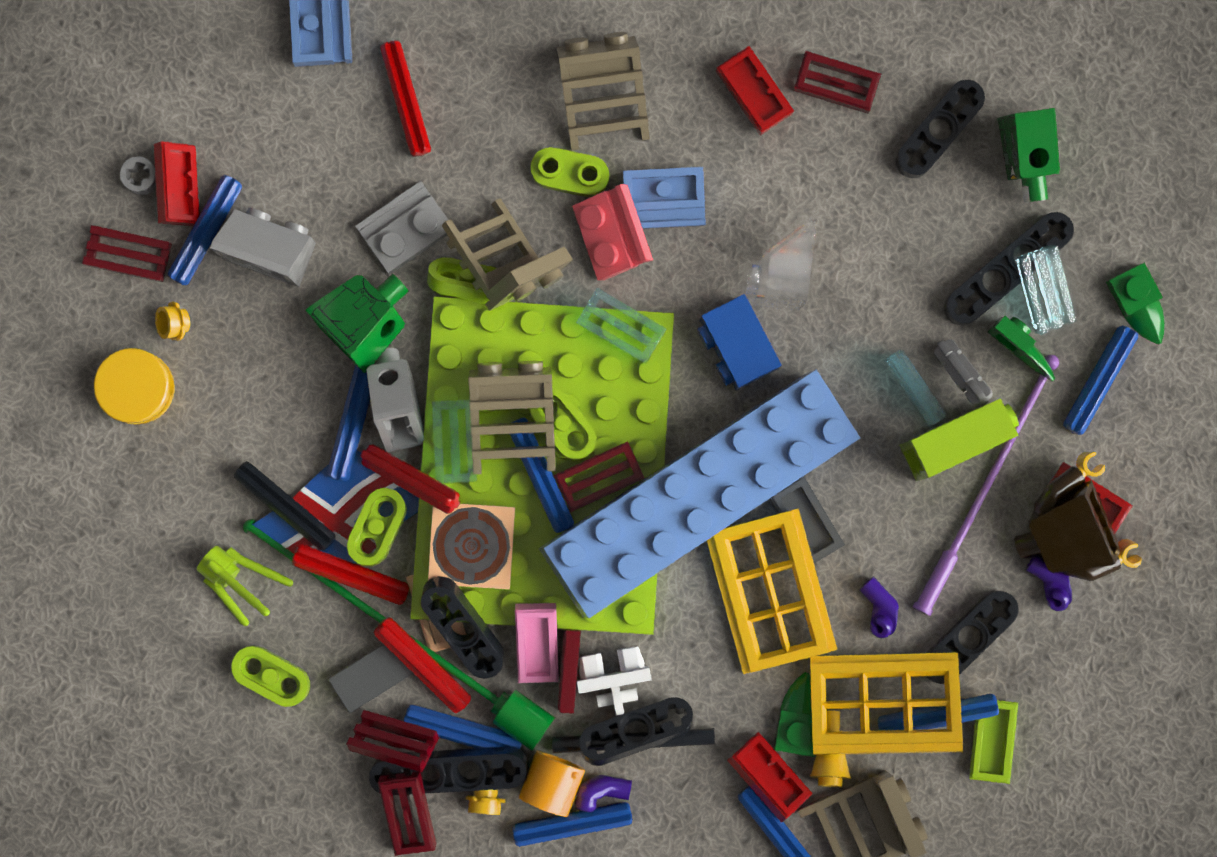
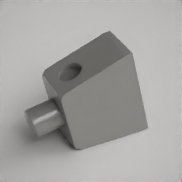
M386 348L376 360L377 364L369 366L366 371L373 420L386 451L390 452L423 445V440L425 439L415 382L407 360L400 359L397 349Z

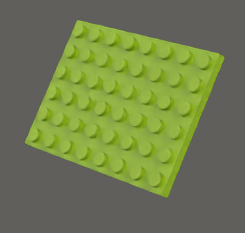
M434 297L424 424L425 440H423L421 471L457 491L460 495V504L515 507L510 589L458 586L486 624L515 626V604L556 603L558 629L654 635L657 574L589 619L582 617L538 549L564 531L560 533L554 531L521 458L481 459L482 474L473 475L469 373L470 370H477V364L499 362L502 363V369L518 368V362L543 361V367H551L552 387L562 390L593 426L597 438L596 445L591 454L580 460L566 458L555 447L556 471H551L553 477L557 473L628 441L644 477L647 478L664 467L674 313L507 302L489 311L485 303L461 298ZM553 402L554 415L558 411V406L555 402ZM530 408L479 410V424L511 423L520 418H526L528 422H535L531 417ZM544 432L534 433L539 446H546V435ZM573 432L568 436V442L573 447H579L583 444L584 438L580 433ZM510 434L480 435L481 448L515 447ZM624 453L569 477L565 481L569 487L627 460ZM631 467L573 493L574 501L633 475ZM641 481L570 512L574 525ZM420 498L410 619L430 620L421 607L423 587L428 581L433 506ZM437 593L433 594V600L441 599L447 606L448 595L440 597Z

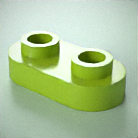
M547 147L539 150L531 161L532 177L539 186L545 189L583 197H593L604 192L609 183V169L606 163L596 156ZM547 161L557 163L558 169L554 173H547L543 170V165ZM586 169L595 170L597 173L596 179L593 181L584 180L582 177L583 171Z
M443 257L435 259L429 264L427 284L433 291L442 296H452L485 304L489 301L482 289L476 290L472 285L476 279L469 268L462 269L459 264L462 260ZM480 264L485 273H489L497 269L492 266Z
M552 387L553 402L558 406L557 413L553 415L555 447L568 459H583L594 450L597 439L596 432L562 390ZM530 408L531 417L535 422L545 421V414L542 408ZM573 432L580 433L584 438L583 444L579 447H573L568 442V436Z
M380 488L373 491L366 499L347 541L348 553L356 563L371 567L380 564L387 557L407 511L405 500L397 491L390 488ZM386 502L392 503L394 507L393 513L388 517L381 516L379 513L380 506ZM367 539H373L376 542V549L371 554H366L362 550V544Z
M245 647L237 652L233 658L231 669L236 681L280 706H295L301 703L310 691V680L303 669L263 647ZM252 658L258 659L261 663V670L257 674H253L248 670V662ZM286 678H292L296 681L297 688L295 692L288 693L284 690L283 682Z

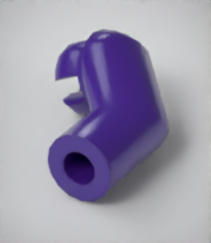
M1032 556L1026 566V571L1043 580L1048 606L1054 611L1065 610L1072 601L1069 576L1064 575L1062 572H1050L1042 556Z
M873 576L859 591L873 604L870 624L872 634L877 638H886L896 630L899 605L897 600Z
M597 775L580 784L576 794L575 806L578 810L593 812L596 809L597 799L604 796L629 800L632 780Z

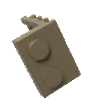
M614 32L604 35V40L588 42V38L579 37L565 40L564 46L556 47L571 151L579 150L578 136L640 127L642 141L650 140L640 50L635 36L628 37L627 32ZM632 80L635 83L636 92L578 101L572 100L571 89ZM633 104H637L639 116L576 124L574 113Z
M501 198L491 204L498 214L493 219L462 232L458 231L451 219L441 225L450 238L446 244L450 249L456 248L463 259L459 263L463 270L469 268L476 279L472 285L476 290L482 289L489 301L485 305L489 311L514 299L518 302L541 286L545 289L553 285L564 276L561 270L573 261L565 246L538 258ZM503 226L509 231L510 237L472 253L466 243ZM516 246L519 247L524 257L489 273H485L479 264Z
M543 361L518 362V368L502 369V363L499 362L477 364V370H470L469 373L473 475L482 474L481 459L547 457V471H556L551 367H543ZM545 408V421L479 424V410ZM546 432V446L481 448L480 435Z
M886 770L797 809L801 818L816 812L834 856L844 857L824 811V808L838 802L861 857H871L846 798L860 793L885 850L884 853L874 857H899L903 854H906L908 857H919L927 853L922 843L928 839L923 824L918 816L911 818L905 804L911 801L909 792L901 778L895 780L894 776Z

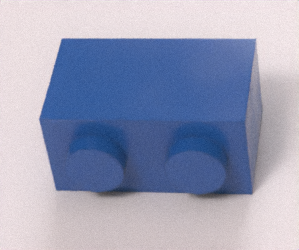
M745 294L701 315L700 322L702 326L697 328L698 334L707 350L714 347L721 361L715 364L726 386L732 383L737 391L778 370L782 366Z

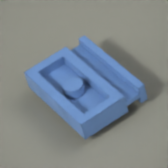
M289 0L294 66L330 65L337 62L352 63L349 0Z
M703 167L623 171V184L628 185L642 229L706 225Z

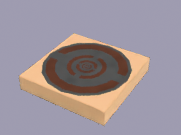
M460 504L452 513L446 514L433 506L428 580L441 576L450 578L458 586L510 589L515 507Z

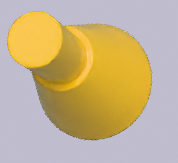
M827 711V731H840V711ZM816 755L810 777L818 778V786L842 787L843 780L851 779L846 755Z

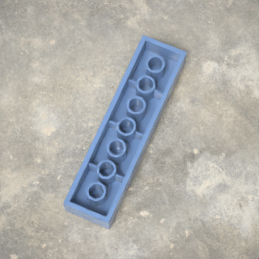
M816 369L799 377L538 549L582 617L589 619L859 440L860 436Z

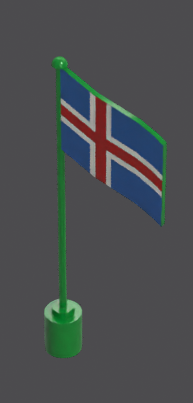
M358 450L348 481L330 478L327 475L328 464L292 497L335 533L336 537L333 543L322 552L355 564L357 563L348 553L347 541L366 499L373 491L380 488H390L397 491L403 497L407 507L403 523L416 515L419 507V498L363 466L361 463V452ZM389 502L383 503L379 508L380 515L383 517L390 516L394 510L393 504ZM274 511L257 522L254 519H248L243 524V531L246 534L250 531L291 561L299 544L319 550ZM367 539L362 544V550L366 554H371L376 549V542L373 539ZM308 572L380 623L386 619V617L335 581ZM411 636L442 668L494 704L490 711L496 715L492 722L494 725L529 750H534L556 717L516 689L511 696L504 691L500 698Z

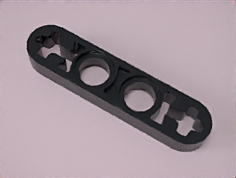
M1051 212L1042 217L948 296L944 304V312L948 320L960 326L968 325L977 320L1069 243L1074 234V226L1071 219L1060 212ZM1047 222L1052 226L1059 223L1063 228L1059 232L1062 240L1060 241L1059 238L1053 237L1042 247L1048 250V253L1044 254L1040 243L1036 240L1048 232ZM1033 233L1034 236H1035V239L1031 238V237H1030V234ZM1026 246L1032 250L1034 261L1031 266L1021 267L1016 264L1013 258L1016 247ZM996 271L1002 275L1004 286L1000 292L993 293L984 287L983 277L986 272ZM973 283L977 293L986 299L988 303L984 305L980 298L969 307L970 317L966 313L957 315L954 311L958 306L955 299L958 297L961 301H964L975 293L973 289L969 288V285Z
M510 746L433 751L427 763L433 764L439 769L440 777L435 781H426L424 779L422 781L425 794L511 789L523 783L528 772L529 761L522 750ZM407 752L406 754L419 757L421 753ZM376 759L369 773L371 787L380 794L378 781L380 776H385L380 775L385 767H390L392 774L404 773L406 768ZM487 760L492 761L490 769L494 768L491 777H487L489 767ZM505 760H511L512 766L518 767L514 775H508L507 769L501 768ZM464 761H472L478 765L480 775L473 779H467L459 773L458 765ZM410 769L409 776H411L412 772H414L415 770ZM408 787L409 795L413 794L411 787ZM392 789L393 795H399L398 789Z

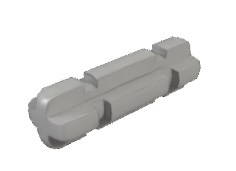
M951 339L941 341L934 350L936 358L944 366L962 392L967 391L965 396L973 406L986 405L993 396L990 387L984 380L980 382L982 380L981 375L965 354L959 355L962 351L955 341Z

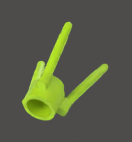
M217 545L202 558L196 570L205 577L203 582L214 590L243 626H248L249 620L224 588L230 586L263 616H268L270 614L269 609L235 579L240 572V568L236 564L238 563L288 587L293 585V580L242 556L232 547L225 552Z

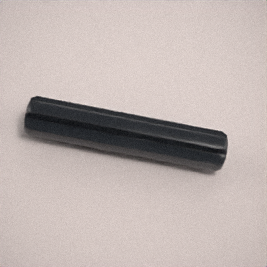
M245 461L234 473V478L315 547L324 551L333 543L336 537L335 533L254 465Z

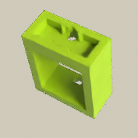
M1000 398L902 443L899 447L915 480L919 481L939 474L1019 436L1015 427L1019 426V422L1012 407L1009 404L1004 405Z

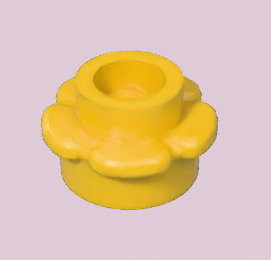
M174 301L169 302L168 306L159 307L155 314L156 330L163 339L182 340L190 328V317L187 310L180 309L179 304Z
M498 790L474 791L473 796L468 795L465 797V800H469V813L500 815L501 803H505L504 798H498Z

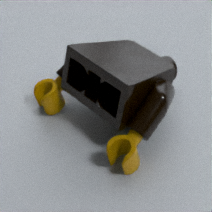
M1086 451L1081 453L1076 461L1077 468L1072 466L1054 479L1035 501L1034 511L1028 521L1031 532L1018 535L1014 539L1016 550L1022 559L1041 554L1050 572H1062L1066 576L1087 581H1094L1121 568V564L1131 568L1138 567L1141 564L1142 558L1138 555L1126 558L1127 552L1132 548H1137L1138 544L1129 539L1117 541L1092 480L1085 482L1086 476H1099L1105 471V465L1103 464L1097 465L1091 471L1087 467L1088 460L1095 456L1096 452Z

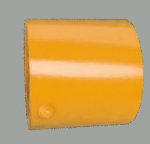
M536 751L518 797L536 808L568 817L585 769L555 755Z

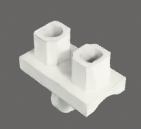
M638 646L617 650L621 671L614 673H604L601 653L580 656L579 672L581 679H577L579 694L611 688L612 693L596 695L598 707L615 705L616 716L623 715V703L637 701L638 696L636 688L620 691L619 686L652 680L649 666L645 667Z

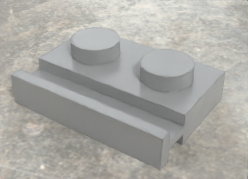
M419 181L355 227L390 275L447 236L441 225L448 218L425 188L422 181Z

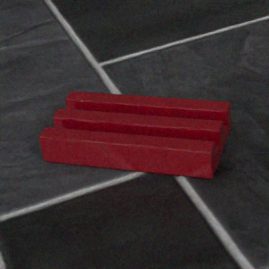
M805 51L793 91L869 114L881 74ZM813 64L869 81V88L809 70V65ZM805 78L865 96V101L805 83Z
M91 225L89 232L91 237L90 241L87 240L86 249L88 250L86 256L83 257V265L163 283L172 247L170 242ZM100 237L160 249L161 253L160 256L101 244L99 243ZM97 252L157 264L158 266L155 272L95 258Z
M628 441L554 475L570 512L645 479ZM625 454L627 460L568 487L565 479L617 455ZM631 467L633 475L574 501L573 493Z
M567 629L564 632L558 699L559 713L574 714L581 630Z
M363 710L360 716L362 722L356 724L353 729L354 737H349L346 743L349 751L423 772L439 739L437 731ZM365 737L387 743L391 747L404 748L421 754L419 757L366 742L364 739Z
M414 771L411 776L399 773L396 774L395 778H389L388 775L380 776L378 786L395 856L435 851L437 843L421 772ZM408 787L412 788L424 842H420ZM392 789H398L410 844H404Z

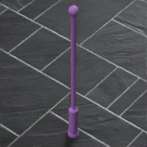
M1047 355L1045 357L1051 369H1057L1059 359L1055 355ZM1042 375L1039 376L1017 418L1019 426L1015 427L1018 434L1047 380ZM1017 437L1004 443L950 549L943 551L918 601L914 602L912 606L914 609L931 616L932 608L958 560L957 551Z

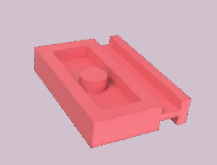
M627 184L617 185L609 191H604L572 205L598 281L609 279L638 267L642 263L653 260Z

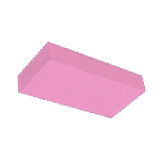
M556 603L515 604L518 683L559 682Z

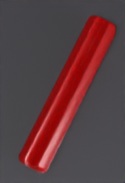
M397 40L386 42L380 46L409 152L413 157L422 156L431 152V146L402 45Z
M372 444L366 450H362L360 456L363 466L442 512L450 514L460 505V495L457 491L380 447Z
M304 544L297 546L292 558V564L297 568L398 605H402L405 602L409 593V585L406 582Z
M388 617L378 624L374 630V635L451 711L458 713L465 709L471 701V695L397 622Z

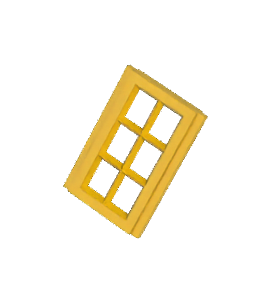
M799 508L726 527L707 540L743 674L837 650ZM781 528L790 560L768 565L760 534ZM752 536L760 568L739 573L730 542ZM792 568L801 601L779 606L771 574ZM763 576L771 609L750 614L741 582ZM803 609L812 641L790 647L782 615ZM774 617L783 649L761 654L753 622Z
M958 653L810 657L813 755L963 752ZM944 676L945 698L912 699L911 677ZM902 677L903 699L868 700V678ZM859 678V700L826 701V679ZM946 706L947 729L913 730L912 707ZM903 707L904 730L870 731L869 708ZM860 708L861 731H827V709Z

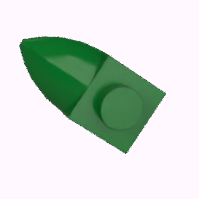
M1144 262L1110 279L1106 284L1129 325L1139 335L1159 345L1162 343L1165 327L1163 309L1160 303V299L1163 296Z
M1003 316L998 319L989 329L988 333L1027 366L1053 382L1055 380L1053 371L1041 352L1034 346L1036 340L1029 336L1031 333L1030 328L1016 317L1009 319L1007 316Z
M804 672L793 682L784 696L779 712L774 750L815 757L813 755L811 676L809 673Z

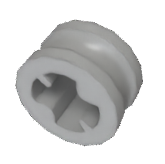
M141 156L131 157L125 161L120 170V178L123 185L138 195H145L154 191L156 188L155 165L147 158ZM139 166H144L143 170L150 173L149 179H142L141 185L136 186L137 182L132 178L130 179L131 173L138 172Z

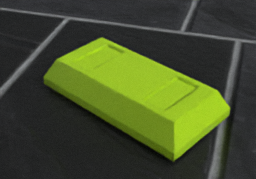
M997 700L998 715L975 720L969 779L1010 784L1018 702Z

